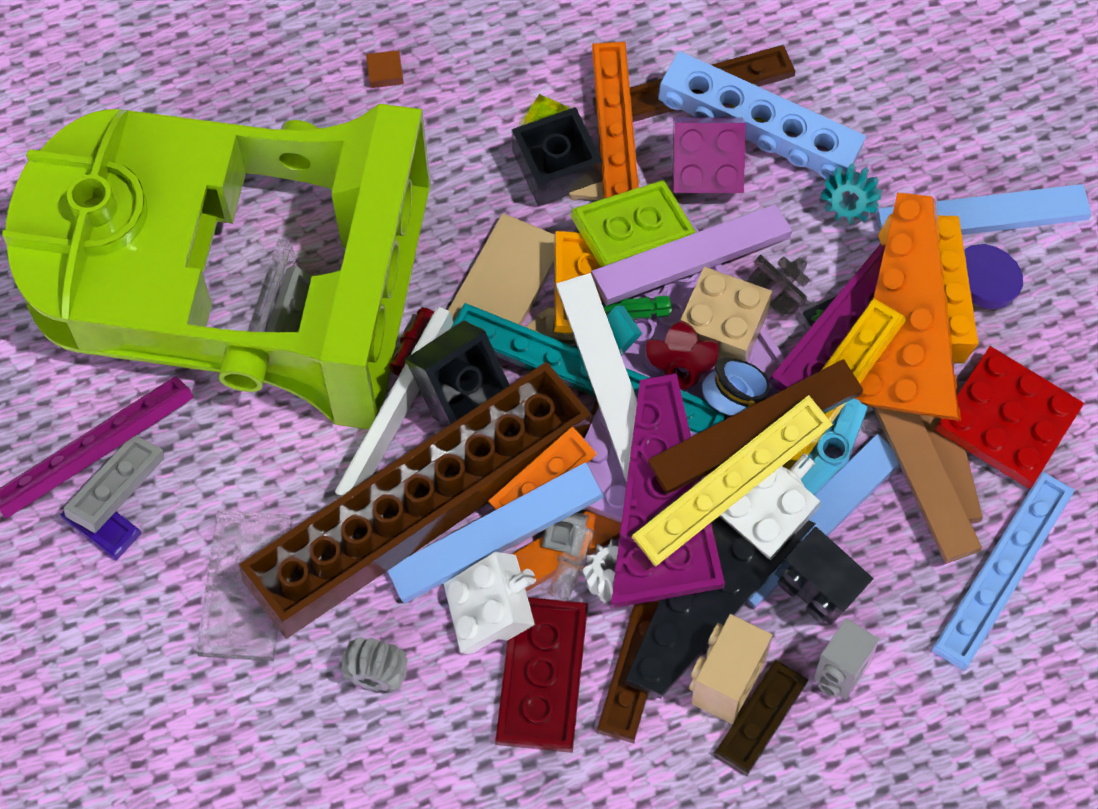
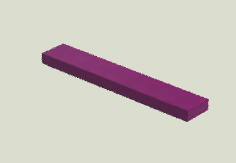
M174 376L0 487V512L7 519L192 400L194 396L189 387L177 376Z

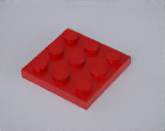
M989 346L957 395L961 421L942 418L934 431L1030 490L1081 410L1084 402L994 347Z

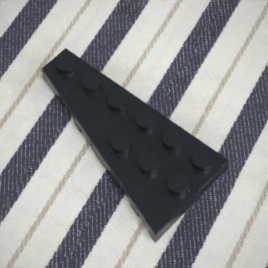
M717 517L712 521V530L725 582L724 588L660 600L625 684L661 699L687 671L701 652L710 645L708 642L718 623L725 625L730 614L734 616L738 614L785 558L810 533L816 523L808 520L796 535L793 534L776 555L769 560L721 517Z

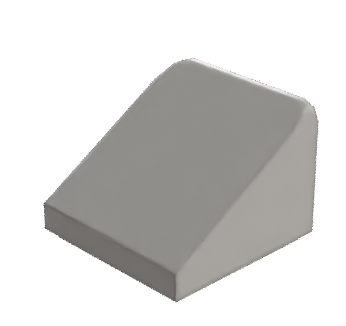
M577 512L548 527L545 531L542 547L579 555L589 515Z

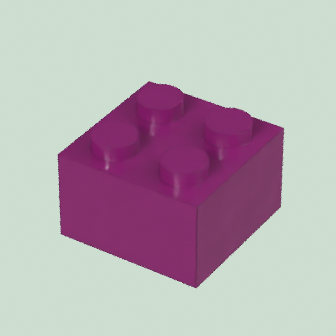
M673 117L672 188L674 193H744L746 123L743 118Z

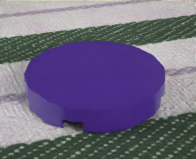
M977 244L971 245L964 250L971 298L974 299L972 303L988 309H1000L1010 305L1018 297L1023 287V274L1018 263L1007 252L996 246Z

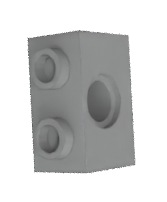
M845 618L820 656L814 680L818 682V687L831 697L836 698L839 695L847 700L871 664L880 639Z

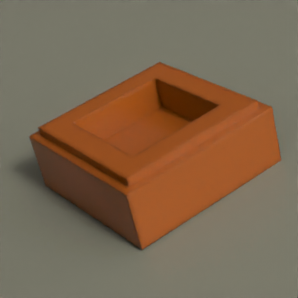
M399 50L366 54L370 89L404 84Z

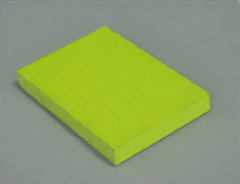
M664 180L573 208L570 215L600 267L697 233Z

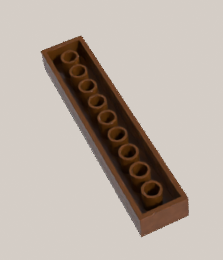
M545 362L240 563L239 567L243 583L285 639H288L486 505L490 497L572 425L585 438L591 425L592 414L552 367Z

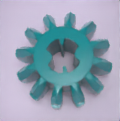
M853 163L848 166L847 172L840 166L837 167L833 173L834 176L829 175L826 177L824 182L826 188L821 193V199L828 201L824 207L825 212L836 211L835 220L839 221L842 216L847 217L849 225L854 224L856 217L865 222L869 218V212L875 213L879 207L877 200L881 199L882 191L875 188L879 182L878 177L867 178L869 171L867 167L863 168L861 173L856 172V167ZM846 191H850L851 196H848Z

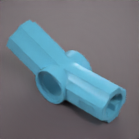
M852 399L844 405L832 422L833 425L826 430L819 439L818 445L808 455V460L811 458L815 465L802 477L801 481L805 488L813 495L849 462L850 454L868 410V406L862 404L857 399ZM832 446L838 447L842 450L843 455L835 459L829 458L825 455L824 450Z

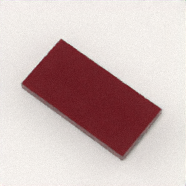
M528 597L535 625L507 640L495 745L573 753L588 603Z

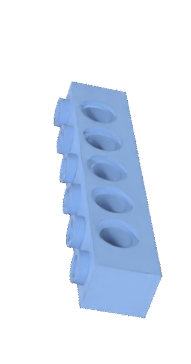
M678 51L661 81L658 99L663 101L669 108L683 110L694 117L743 118L746 123V140L755 143L765 152H774L787 158L795 166L807 167L816 171L824 179L829 175L834 176L833 173L839 166L847 172L848 166L852 163L855 164L866 139L864 134L681 51ZM698 89L704 93L695 94L691 90ZM729 103L734 105L735 108H726L722 104ZM753 118H763L766 122L759 123ZM784 132H793L797 137H789ZM816 146H824L829 151H820Z

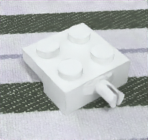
M803 453L789 470L781 466L719 517L771 560L792 535H796L820 508L821 501L808 491L801 481L802 477L815 465L814 461L811 458L808 460V456Z
M494 552L443 584L461 653H475L497 639L509 640L535 625L525 590L526 587L536 582V578H532L535 574L530 569H525L521 572L516 555Z

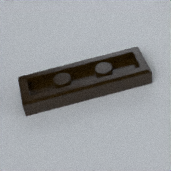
M775 659L715 751L714 756L748 777L804 690L809 679Z

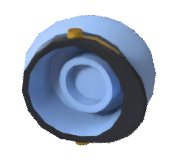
M726 357L720 358L715 362L716 371L710 373L702 384L703 395L708 404L717 411L731 416L767 399L770 390L769 380L759 368L747 361Z

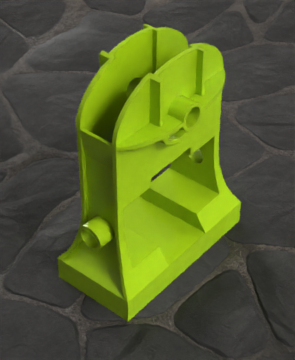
M379 103L362 116L346 123L318 128L306 121L289 120L282 124L281 129H267L123 109H107L89 113L69 123L48 140L41 150L29 149L26 153L28 162L22 170L11 196L6 228L2 230V234L7 245L8 260L14 281L26 300L28 310L35 324L48 340L63 349L77 353L219 372L218 378L222 384L243 392L259 391L262 389L264 382L306 400L335 425L370 429L385 401L391 373L389 365L394 359L431 186L422 109ZM246 173L306 182L332 189L331 195L341 246L346 248L340 271L311 277L299 332H250L206 327L212 302L203 275L217 222L233 224Z

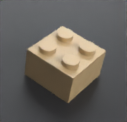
M704 266L680 320L694 328L699 341H717L719 346L718 359L726 357L748 361L768 315L772 291Z
M732 614L729 615L725 625L718 623L708 642L710 647L706 654L707 658L700 656L691 673L693 678L689 689L693 691L691 704L733 725L767 660L773 634Z

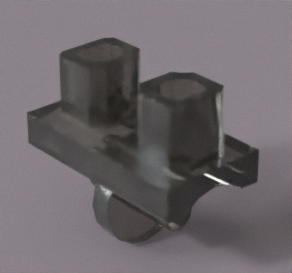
M761 254L756 258L753 263L757 268L747 282L769 290L775 285L782 291L770 303V306L784 320L799 308L805 311L812 305L807 300V296L793 284V282L797 281L804 287L810 281L803 273L807 266V262L800 257L790 262L783 256L777 263L784 270L781 273Z

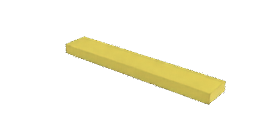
M808 395L631 536L632 539L656 567L833 424Z

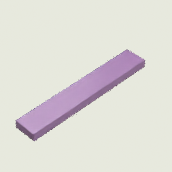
M776 204L598 268L591 271V275L604 304L608 306L702 271L704 266L710 268L791 237L793 230Z

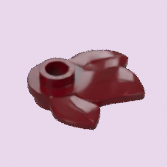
M680 320L669 328L665 341L648 340L646 343V353L650 363L663 370L665 375L677 373L680 390L694 386L698 382L701 373L709 371L714 367L719 355V346L716 340L699 341L694 328ZM678 367L685 368L689 372H681Z

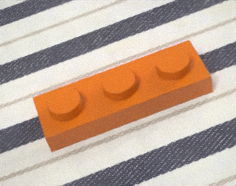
M572 425L490 497L488 501L497 510L581 464L588 463L597 455V452Z

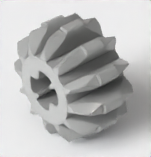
M372 637L369 639L355 638V640L349 641L347 649L344 650L341 660L343 662L341 667L342 676L346 680H350L354 685L363 686L365 689H374L377 692L380 690L391 692L399 689L402 680H405L408 669L406 668L407 654L403 650L398 649L396 645L388 644L384 640L379 641Z

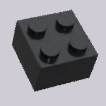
M576 107L511 129L512 152L538 206L569 196L570 192L602 181V160Z
M465 320L405 358L432 417L447 427L510 386L485 330Z
M817 526L785 558L774 573L780 578L777 581L778 585L788 595L792 597L797 595L807 604L806 610L814 619L820 623L826 621L830 625L836 621L874 579Z

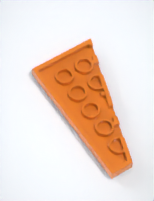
M897 192L874 299L902 314L906 321L860 383L863 392L854 399L859 400L868 407L961 421L956 394L957 381L953 368V346L948 304L944 290V269L941 263L939 247L940 234L936 201L932 196Z

